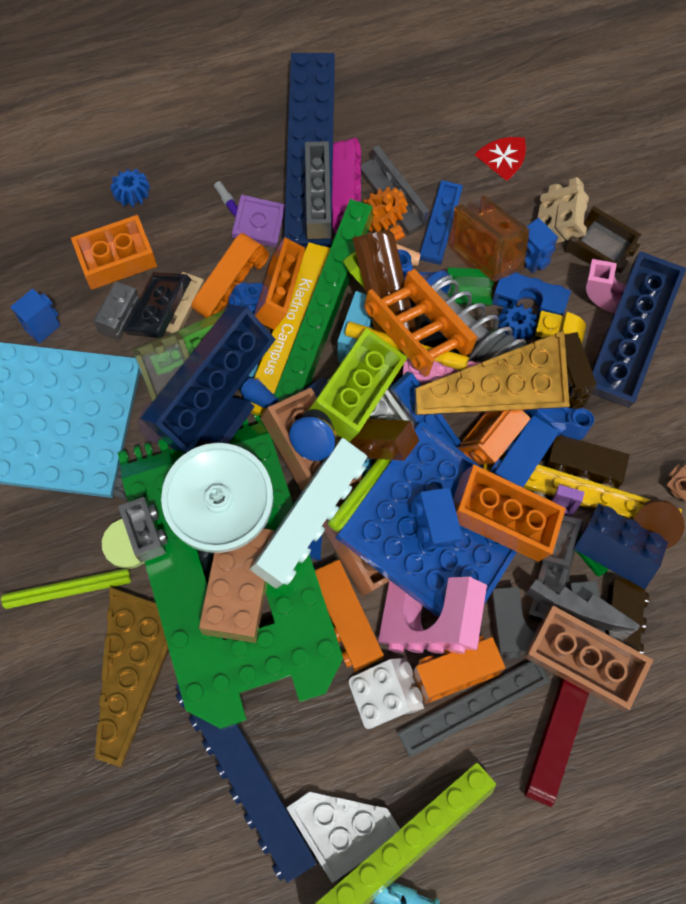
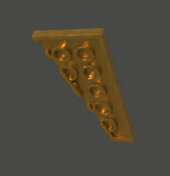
M564 330L415 388V415L570 407Z
M109 587L110 600L109 610H107L108 623L104 644L101 679L102 692L99 701L100 715L99 723L97 724L95 758L122 768L169 649L156 603Z

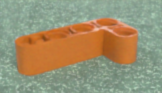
M240 233L193 299L191 308L205 318L223 311L229 302V296L236 284L243 282L252 267L259 270L266 264L269 258L267 249L247 234Z

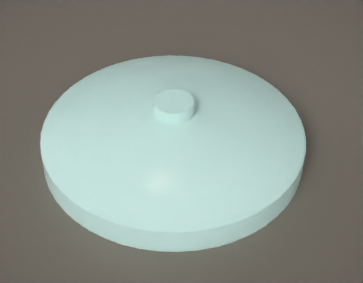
M226 443L206 444L190 450L171 467L162 488V509L172 531L187 545L204 552H229L251 542L267 524L273 507L272 484L263 464L249 451Z

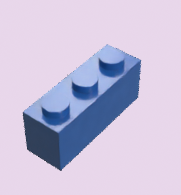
M533 415L529 423L518 434L519 438L516 442L513 440L504 451L507 454L504 460L499 458L492 467L491 472L524 487L559 431Z

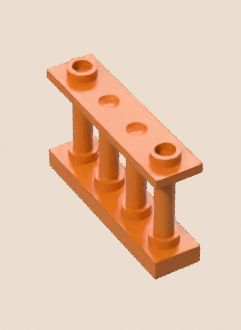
M415 269L407 272L402 289L383 298H380L373 289L367 293L364 305L367 314L374 318L424 377L429 376L435 358L455 348L463 356L472 352L478 337ZM406 297L411 298L417 305L399 315H395L388 307ZM421 314H425L433 322L413 333L403 324ZM437 331L442 332L448 340L428 351L419 342Z

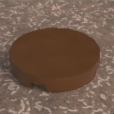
M650 500L641 504L632 517L641 527L650 532L660 534L664 540L668 541L666 549L674 546L681 539L685 529L684 518L680 510L671 502L665 500Z

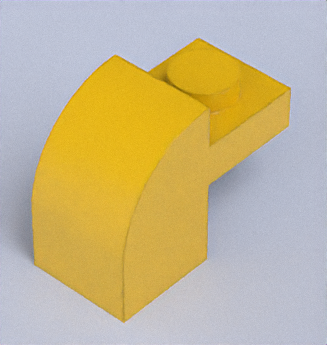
M541 311L535 336L546 338L563 330L564 335L578 332L583 344L586 323L582 318L570 312L562 316Z

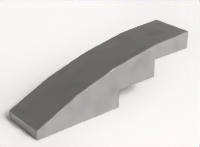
M565 515L563 516L553 554L542 560L543 565L538 577L539 582L557 594L567 585L576 551L574 548L579 539L582 526L581 519ZM533 599L529 618L542 621L549 607Z
M535 580L526 593L549 608L555 606L588 625L604 630L631 635L640 627L635 621L595 594L585 601L566 587L557 594L538 580Z

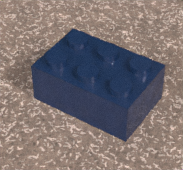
M599 503L586 523L574 549L646 589L661 567L668 541L664 540L660 534L650 532L641 527L635 520L627 519L619 515L613 508Z

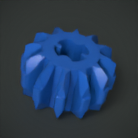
M127 167L126 172L118 171V177H112L111 192L117 202H121V205L124 207L130 204L134 208L135 203L142 205V199H148V192L150 191L149 182H147V177L144 173L140 174L137 168L131 172Z
M512 303L509 308L504 307L501 314L498 315V329L510 327L512 329V336L517 340H525V338L530 340L537 328V315L531 314L532 308L524 309L523 303L519 307Z

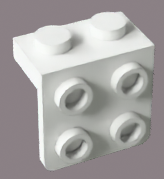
M405 658L390 659L349 679L353 697L366 729L374 728L399 716L424 709L422 694L415 685L412 677L413 670Z

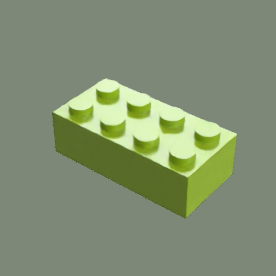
M366 328L308 411L312 409L323 411L332 421L334 430L337 432L336 435L350 442L360 432L408 357Z

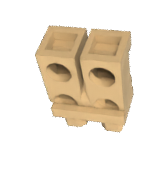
M577 177L570 179L568 187L565 188L560 184L550 185L548 193L542 194L540 198L542 203L540 204L538 218L558 236L556 243L563 242L565 239L570 240L572 236L576 238L586 236L587 228L584 225V214L587 209L589 196L584 192V184Z

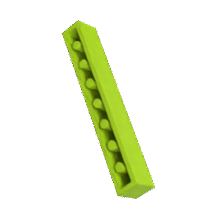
M478 763L473 765L315 904H369L487 799L496 787L494 780Z

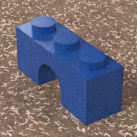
M503 269L492 304L502 308H509L512 303L516 306L522 299H531L539 307L537 319H539L541 311L563 316L571 290L565 289L561 285L545 283L538 278L520 275L516 271Z

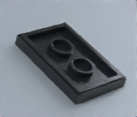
M153 272L123 331L127 335L162 338L192 279L187 274Z

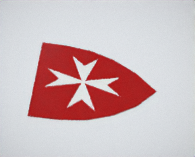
M507 137L492 141L474 155L508 181L520 169L525 159V137Z

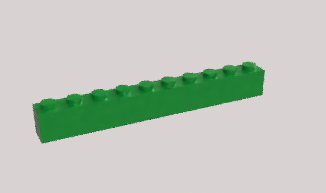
M352 199L349 200L274 394L279 399L278 403L310 386L352 275L343 261L355 251L353 237L368 233L373 220V206Z

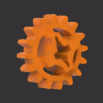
M387 187L383 192L381 189H378L376 195L371 193L369 199H364L365 204L373 206V220L369 228L370 232L374 229L376 232H379L381 228L388 230L389 225L395 227L396 221L403 219L401 214L407 213L405 208L408 206L406 198L402 191H398L396 187L392 190L390 187Z

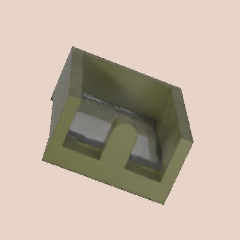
M179 332L132 348L152 403L189 357L184 339Z

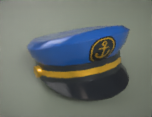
M312 409L305 412L299 420L293 423L289 437L293 448L300 456L310 461H321L329 457L333 452L337 432L334 430L332 421L323 411Z

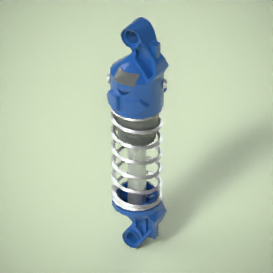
M398 249L405 279L407 272L413 270L412 258L409 252ZM445 270L418 272L478 337L475 342L476 347L469 355V361L473 362L477 359L482 363L526 346L524 339L517 340L512 336V329L510 327L498 329L499 318L497 315L484 317L485 305L483 303L472 304V294L469 291L459 292L458 282L453 280L452 276ZM452 284H454V294L453 296L449 297L447 294L449 293ZM463 295L468 297L465 309L455 302L458 297ZM409 298L411 308L417 306L415 302L411 298ZM476 307L482 309L478 321L468 314L470 310ZM494 319L495 324L491 331H488L481 325L485 321ZM583 408L523 410L530 417V420L534 415L558 430V437L563 435L582 440L594 424L593 414Z

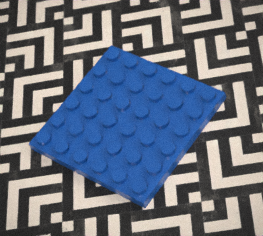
M421 420L414 429L419 438L418 444L405 461L392 460L335 538L439 618L444 607L448 578L471 577L486 584L485 604L517 552L461 525L462 540L453 546L424 550L423 544L418 539L417 520L411 511L412 499L420 492L450 488L452 498H454L461 474L473 464L479 465Z

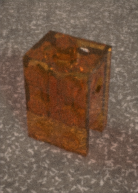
M484 195L481 196L478 215L474 214L463 204L454 207L451 247L495 282L524 269L530 229Z

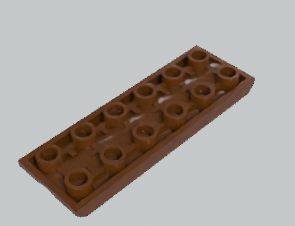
M388 229L353 237L366 297L371 289L380 298L402 289L405 279L394 234ZM409 297L388 306L395 315L411 309ZM372 317L374 330L386 333ZM414 318L403 323L411 333L417 331ZM404 364L391 383L398 381L403 376Z

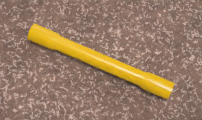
M351 321L346 327L345 335L358 339L363 331L368 328L395 349L402 351L386 333ZM422 345L427 351L432 349V347ZM450 351L435 358V362L460 371L467 368L469 357Z

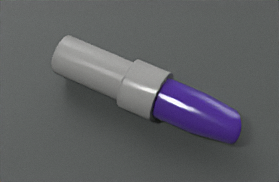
M221 181L216 182L214 187L220 195L222 202L236 217L238 206L234 202V198L228 193Z

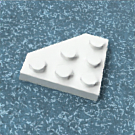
M309 792L287 807L288 812L332 883L366 860L400 830L387 808Z

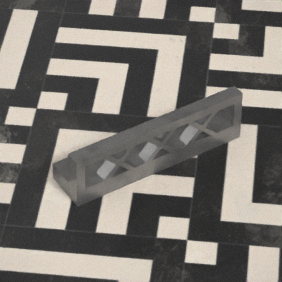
M379 145L373 147L372 159L361 165V175L376 194L378 189H381L383 192L387 187H390L391 190L396 187L398 191H402L408 203V206L405 207L407 213L401 214L403 219L397 220V222L406 234L410 236L427 226L429 209Z

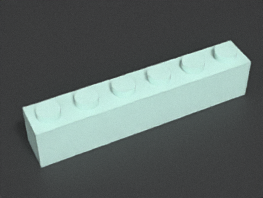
M341 438L334 445L333 452L329 457L324 459L249 570L274 588H278L282 584L288 585L296 574L294 567L298 561L302 563L309 555L311 549L308 546L311 541L314 540L316 542L324 532L325 528L322 525L325 520H331L338 511L339 507L336 504L339 499L344 500L351 491L352 486L349 484L352 479L355 478L357 480L366 467L362 464L368 456L344 438Z

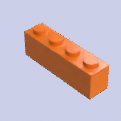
M286 237L272 255L254 314L263 325L273 330L276 329L288 312L305 252L303 246Z
M340 560L315 570L338 643L341 642L345 651L342 652L346 667H352L355 673L383 660V652Z

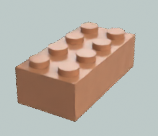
M263 529L251 542L236 550L214 553L199 626L202 635L256 643L267 582L249 569L274 534V530Z
M555 606L547 609L523 656L621 711L631 709L653 662V659Z

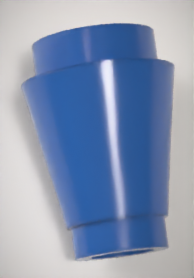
M249 378L241 388V394L245 400L265 409L277 404L279 401L259 379Z

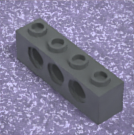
M329 141L305 142L307 239L331 238Z

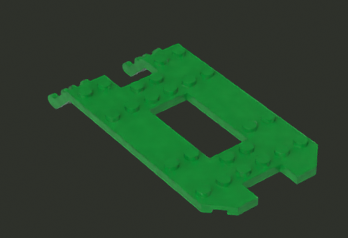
M253 414L258 424L248 426V419H246L242 424L243 428L238 429L228 444L236 445L249 451L263 464L268 472L273 489V507L269 520L263 529L274 530L275 532L292 508L293 502L272 438L261 420L262 416ZM159 439L158 445L162 453L153 456L151 443L144 444L147 454L145 459L143 458L140 446L134 447V453L137 461L129 463L127 451L117 452L120 461L121 479L128 502L144 497L149 505L154 504L159 516V520L155 521L158 530L163 529L168 544L164 545L166 554L145 561V566L185 710L219 729H223L247 721L240 697L241 693L292 677L300 703L325 695L343 661V656L310 554L302 563L298 561L294 567L296 574L288 585L282 584L278 588H274L267 583L266 595L275 623L259 628L256 643L233 639L224 640L221 637L202 635L199 626L208 584L197 549L187 545L175 535L167 523L162 509L163 484L173 466L169 445L162 439Z

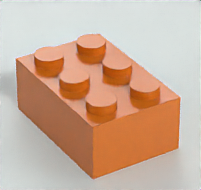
M138 215L71 237L91 290L157 267Z
M480 636L477 650H465V654H457L445 650L444 655L435 659L431 655L419 660L413 677L422 694L424 704H428L499 676L505 669V665L493 637L485 640L484 636Z

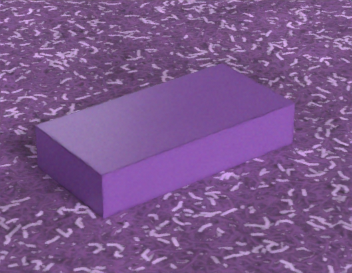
M558 485L550 501L565 507L564 514L572 516L583 501L584 491Z

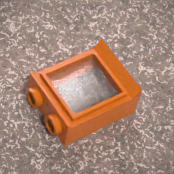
M523 410L485 412L460 443L461 446L456 448L478 465L496 463L528 423L530 417Z

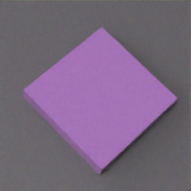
M241 194L232 238H236L240 233H245L260 244L277 247L285 204Z

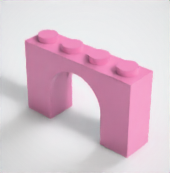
M471 577L448 578L442 613L433 626L423 630L421 624L423 606L393 582L389 581L378 642L388 645V650L403 653L404 649L415 653H423L424 649H427L430 652L440 654L444 653V650L457 654H465V650H477L487 585Z

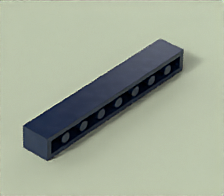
M176 684L179 692L175 696L182 708H185L179 685ZM192 714L188 718L196 732L202 731L205 740L202 741L204 748L209 756L215 754L219 762L215 765L223 780L229 779L233 786L229 792L236 804L238 805L242 802L247 812L243 816L251 830L256 827L261 838L257 841L265 855L268 853L272 855L275 861L272 868L278 879L281 881L285 878L286 882L289 883L316 865L317 861L238 724L219 729Z

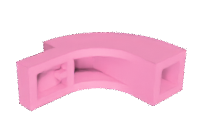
M592 259L586 285L587 295L597 306L613 313L624 287V284L614 277L617 263Z

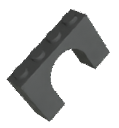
M597 581L571 583L567 587L585 601L593 594L600 598ZM519 587L494 589L489 597L495 644L500 656H504L505 660L520 659V655L526 653L535 632L527 626L523 618ZM594 627V628L600 630L601 632L605 633V630H604V629H601V628H598V627Z

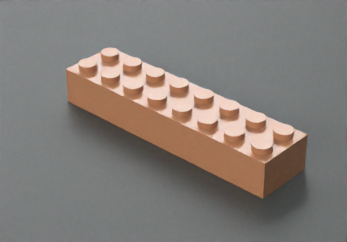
M312 388L268 407L261 417L263 424L302 492L324 461V459L321 461H310L300 456L293 448L289 437L293 423L308 411L317 398ZM336 435L335 444L340 440L338 435ZM360 475V477L357 480L355 478L352 479L351 483L349 484L350 486H352L351 491L344 500L340 498L336 506L340 508V506L344 503L347 497L351 494V492L362 480V475ZM325 520L322 527L325 528L324 531L361 597L390 581L338 541L335 537L339 532L330 528L328 525L329 520Z

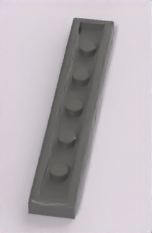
M530 661L397 732V735L409 758L551 681L543 667Z

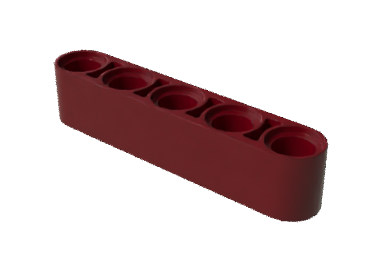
M561 678L524 793V797L550 808L556 800L589 696L588 692Z

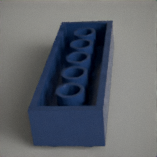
M641 251L638 253L633 261L591 369L597 383L592 393L593 395L630 408L636 402L684 277L685 267Z
M230 304L140 419L172 449L186 454L197 444L276 339L248 307Z

